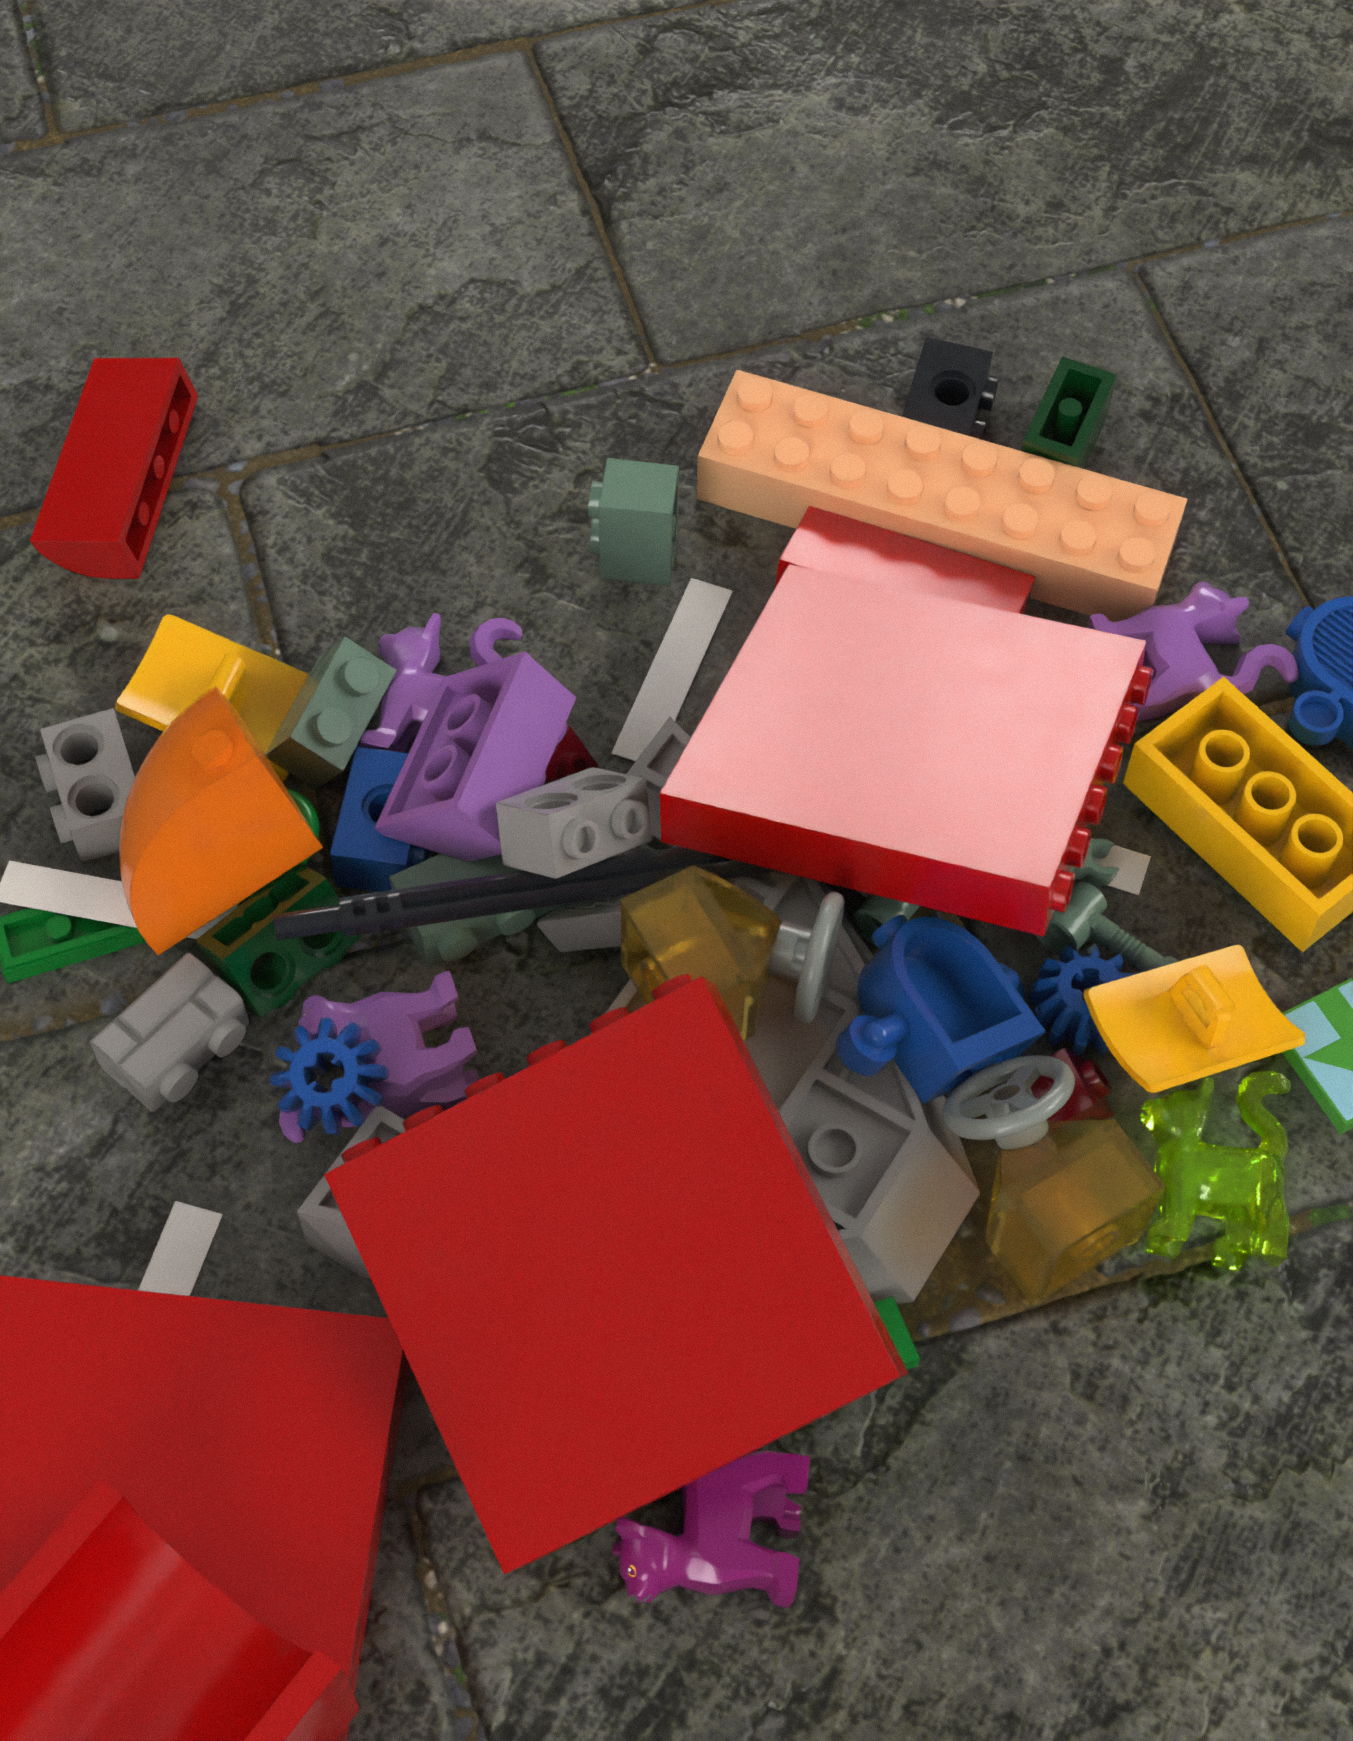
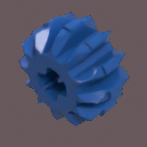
M1096 943L1088 948L1084 957H1081L1068 945L1061 951L1059 961L1047 958L1043 962L1038 974L1040 979L1033 982L1029 999L1031 1004L1037 1006L1033 1014L1042 1027L1051 1028L1048 1037L1051 1047L1060 1044L1066 1039L1073 1042V1052L1078 1056L1084 1053L1087 1044H1091L1102 1056L1110 1051L1091 1017L1086 1002L1082 1001V998H1084L1083 993L1087 988L1137 974L1120 972L1123 965L1121 953L1105 961L1099 958L1100 952Z
M324 1017L320 1019L318 1025V1039H315L310 1031L300 1025L294 1029V1036L302 1047L296 1053L284 1046H279L276 1049L275 1055L285 1063L290 1064V1070L277 1071L271 1074L270 1083L279 1088H292L281 1097L277 1105L286 1114L301 1108L297 1123L299 1127L311 1131L322 1117V1125L325 1132L331 1136L338 1135L342 1127V1113L346 1115L353 1125L361 1127L366 1118L358 1104L364 1099L373 1106L379 1107L382 1105L384 1097L368 1087L369 1082H379L388 1079L389 1069L384 1065L368 1064L379 1055L382 1047L375 1039L359 1044L362 1028L358 1024L349 1022L338 1035L334 1020ZM331 1061L344 1071V1077L333 1080L331 1091L328 1092L327 1088L316 1082L317 1075L327 1073L329 1068L328 1062Z

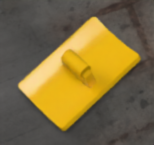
M167 614L162 618L156 634L136 672L117 699L115 709L126 716L164 732L168 725L186 707L216 685L238 712L264 753H266L309 674L175 615ZM270 761L280 779L285 781L289 772Z
M1241 945L1228 946L1085 989L1083 993L1091 1017L1110 1052L1123 1069L1139 1085L1151 1093L1160 1092L1305 1044V1033L1291 1023L1268 997L1259 983Z

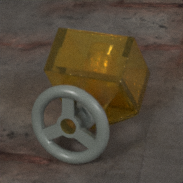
M693 865L620 899L621 964L646 1005L654 1001L651 992L656 987L683 974H690L693 980L703 976L715 983L743 1041L756 1035L771 973L799 980L794 1002V1017L799 1023L807 1024L814 1019L827 983L844 912V899L838 892L828 893L820 905L813 928L785 920L781 921L775 912L756 898L726 880Z
M1040 1055L1008 1059L976 1072L950 1093L942 1110L944 1124L955 1135L973 1140H996L999 1150L985 1241L1032 1306L1142 1239L1166 1186L1115 1119L1047 1122V1119L1062 1108L1071 1097L1075 1086V1077L1070 1066L1055 1057ZM1039 1076L1052 1078L1054 1083L1050 1090L1040 1099L1035 1098L1030 1087ZM1007 1081V1083L996 1087L990 1093L978 1096L984 1091ZM983 1114H985V1115H986V1118H987V1119H973V1117H977V1116H980V1115H983Z

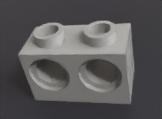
M114 708L40 729L47 753L35 756L46 792L58 790L62 804L52 806L50 810L61 844L73 840L81 863L118 853L122 817L135 775ZM92 759L91 761L85 764L76 765L77 763L83 760ZM108 809V811L101 815L90 816L98 810Z
M591 767L496 802L503 865L557 879L652 841L646 778Z

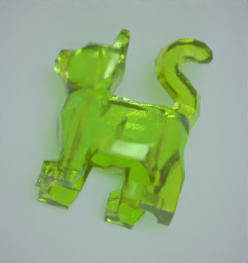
M1262 1070L1251 1072L1239 1083L1235 1099L1242 1119L1261 1137L1259 1148L1227 1147L1204 1143L1202 1138L1211 1116L1215 1086L1214 1078L1206 1076L1203 1078L1196 1090H1171L1160 1098L1144 1100L1140 1111V1120L1148 1127L1158 1149L1152 1184L1161 1219L1156 1220L1149 1226L1145 1253L1176 1259L1183 1243L1191 1233L1195 1216L1202 1215L1222 1219L1224 1226L1223 1237L1218 1239L1212 1247V1266L1239 1271L1248 1256L1253 1255L1266 1260L1267 1266L1279 1267L1287 1258L1289 1216L1283 1194L1285 1185V1168L1283 1163L1288 1152L1286 1129L1274 1115L1264 1108L1262 1100L1266 1094L1289 1093L1291 1089L1290 1080L1283 1074Z

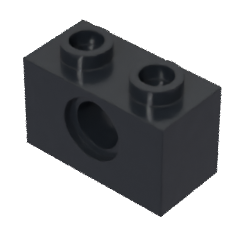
M926 337L902 417L983 440L987 420L978 419L981 409L992 410L999 377L989 375L993 351Z

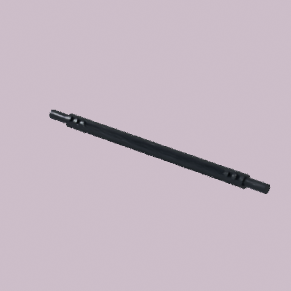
M684 847L609 857L557 879L523 870L338 898L339 905L273 914L276 941L339 931L344 932V937L771 873L777 872V870Z

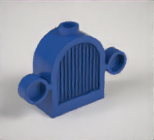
M1346 596L1327 601L1315 610L1310 606H1306L1295 616L1286 630V635L1296 642L1292 655L1296 658L1300 668L1299 678L1289 684L1291 693L1296 701L1289 716L1288 724L1291 733L1299 741L1308 745H1324L1337 736L1353 748V596Z
M898 915L881 925L871 936L879 950L864 965L858 979V998L864 1015L854 1018L838 1035L836 1049L842 1062L850 1070L863 1076L877 1074L893 1058L920 1100L925 1104L953 1091L960 1083L976 1072L993 1064L1019 1057L1046 1031L1024 1001L1025 988L1018 973L1004 964L997 963L989 950L974 935L959 925L941 918L918 917L908 921L904 915Z

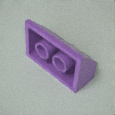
M526 652L444 677L374 829L383 836L467 862L502 854L496 802L544 785L546 780L545 770L556 745L562 740L567 731L566 721L576 697Z

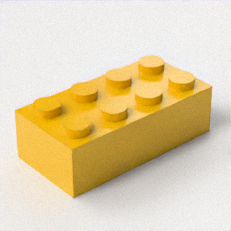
M1224 676L1134 744L1123 784L1302 953L1353 912V793Z

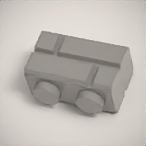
M186 953L99 1032L90 1043L103 1070L123 1088H127L130 1094L148 1110L155 1112L166 1100L173 1103L186 1096L197 1081V1071L213 1056L224 1057L234 1051L245 1036L249 1020L240 995L220 977L213 975L212 971L194 955Z

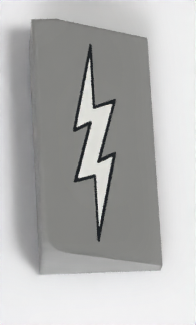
M672 887L574 902L559 907L539 919L537 925L559 952L661 942L683 890L680 887Z

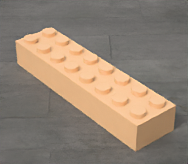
M736 370L700 449L697 463V500L795 529L798 527L809 506L833 512L1033 575L1035 580L1029 598L1089 616L1102 613L1111 622L1125 620L1150 606H1154L1187 503V498L741 370Z

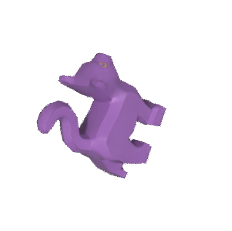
M1207 582L1195 584L1191 588L1189 595L1178 604L1150 606L1125 620L1111 622L1102 613H1096L1089 617L1087 626L1089 629L1146 641L1143 666L1153 668V676L1145 705L1134 703V706L1138 707L1137 722L1163 717L1168 713H1176L1223 676L1241 693L1246 694L1253 690L1263 667L1275 668L1288 684L1295 682L1300 674L1296 658L1286 648L1274 644L1255 646L1242 655L1233 676L1219 674L1202 644L1239 643L1241 636L1235 628L1237 617L1248 608L1249 601L1247 597L1230 598L1228 593L1214 589Z
M433 613L425 627L408 626L397 634H384L380 638L378 653L388 665L397 671L380 701L379 726L376 730L364 731L360 747L406 753L413 737L417 736L442 679L447 677L432 673L440 662L441 657L439 647L441 618L439 614ZM493 618L476 627L469 639L471 658L478 666L502 659L494 650V642L496 640H520L523 636L522 628L514 621L505 618Z
M450 971L436 975L430 989L419 993L379 992L352 1004L329 1001L321 995H313L303 1003L302 1018L299 1020L298 1026H304L313 1034L315 1039H318L320 1019L329 1017L334 1020L338 1035L344 1026L349 1022H354L362 1028L359 1044L371 1039H375L382 1047L381 1052L368 1064L384 1065L389 1069V1078L379 1082H369L368 1088L377 1091L384 1097L381 1106L401 1118L435 1105H441L443 1111L466 1100L467 1097L464 1090L472 1083L480 1080L476 1070L463 1072V1065L477 1054L469 1027L453 1030L449 1041L437 1047H426L422 1035L438 1027H444L457 1019L454 1002L458 1001V993ZM294 1038L295 1041H296V1044L299 1045V1046H301V1045L299 1044V1042L296 1040V1038ZM364 1099L358 1104L366 1119L376 1107ZM301 1108L288 1114L280 1110L279 1124L283 1135L293 1143L303 1142L306 1137V1130L297 1125ZM342 1113V1126H355Z

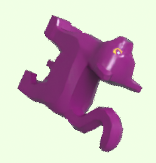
M768 1450L752 1452L682 1487L683 1524L681 1535L677 1537L626 1517L617 1518L615 1530L622 1538V1541L613 1544L611 1552L613 1555L620 1557L619 1571L625 1580L628 1597L636 1603L648 1604L660 1593L676 1587L709 1595L755 1588L766 1591L774 1605L790 1608L797 1592L800 1559L792 1554L775 1551L753 1543L749 1540L752 1522L760 1521L773 1524L780 1537H798L801 1525V1507L786 1498V1492L787 1494H806L810 1456Z

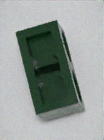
M299 863L265 885L195 941L219 977L240 995L244 1005L260 1017H263L270 1010L277 1009L289 1002L295 995L296 989L321 969L329 968L340 961L345 955L346 949L359 940L362 935L344 937V932L339 931L276 941L273 914L339 905V897L328 879L304 864ZM264 954L259 967L251 972L254 961Z

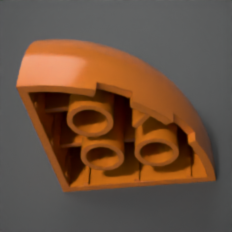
M216 685L186 707L156 740L133 781L122 817L119 860L126 902L140 934L158 956L323 848L253 733Z

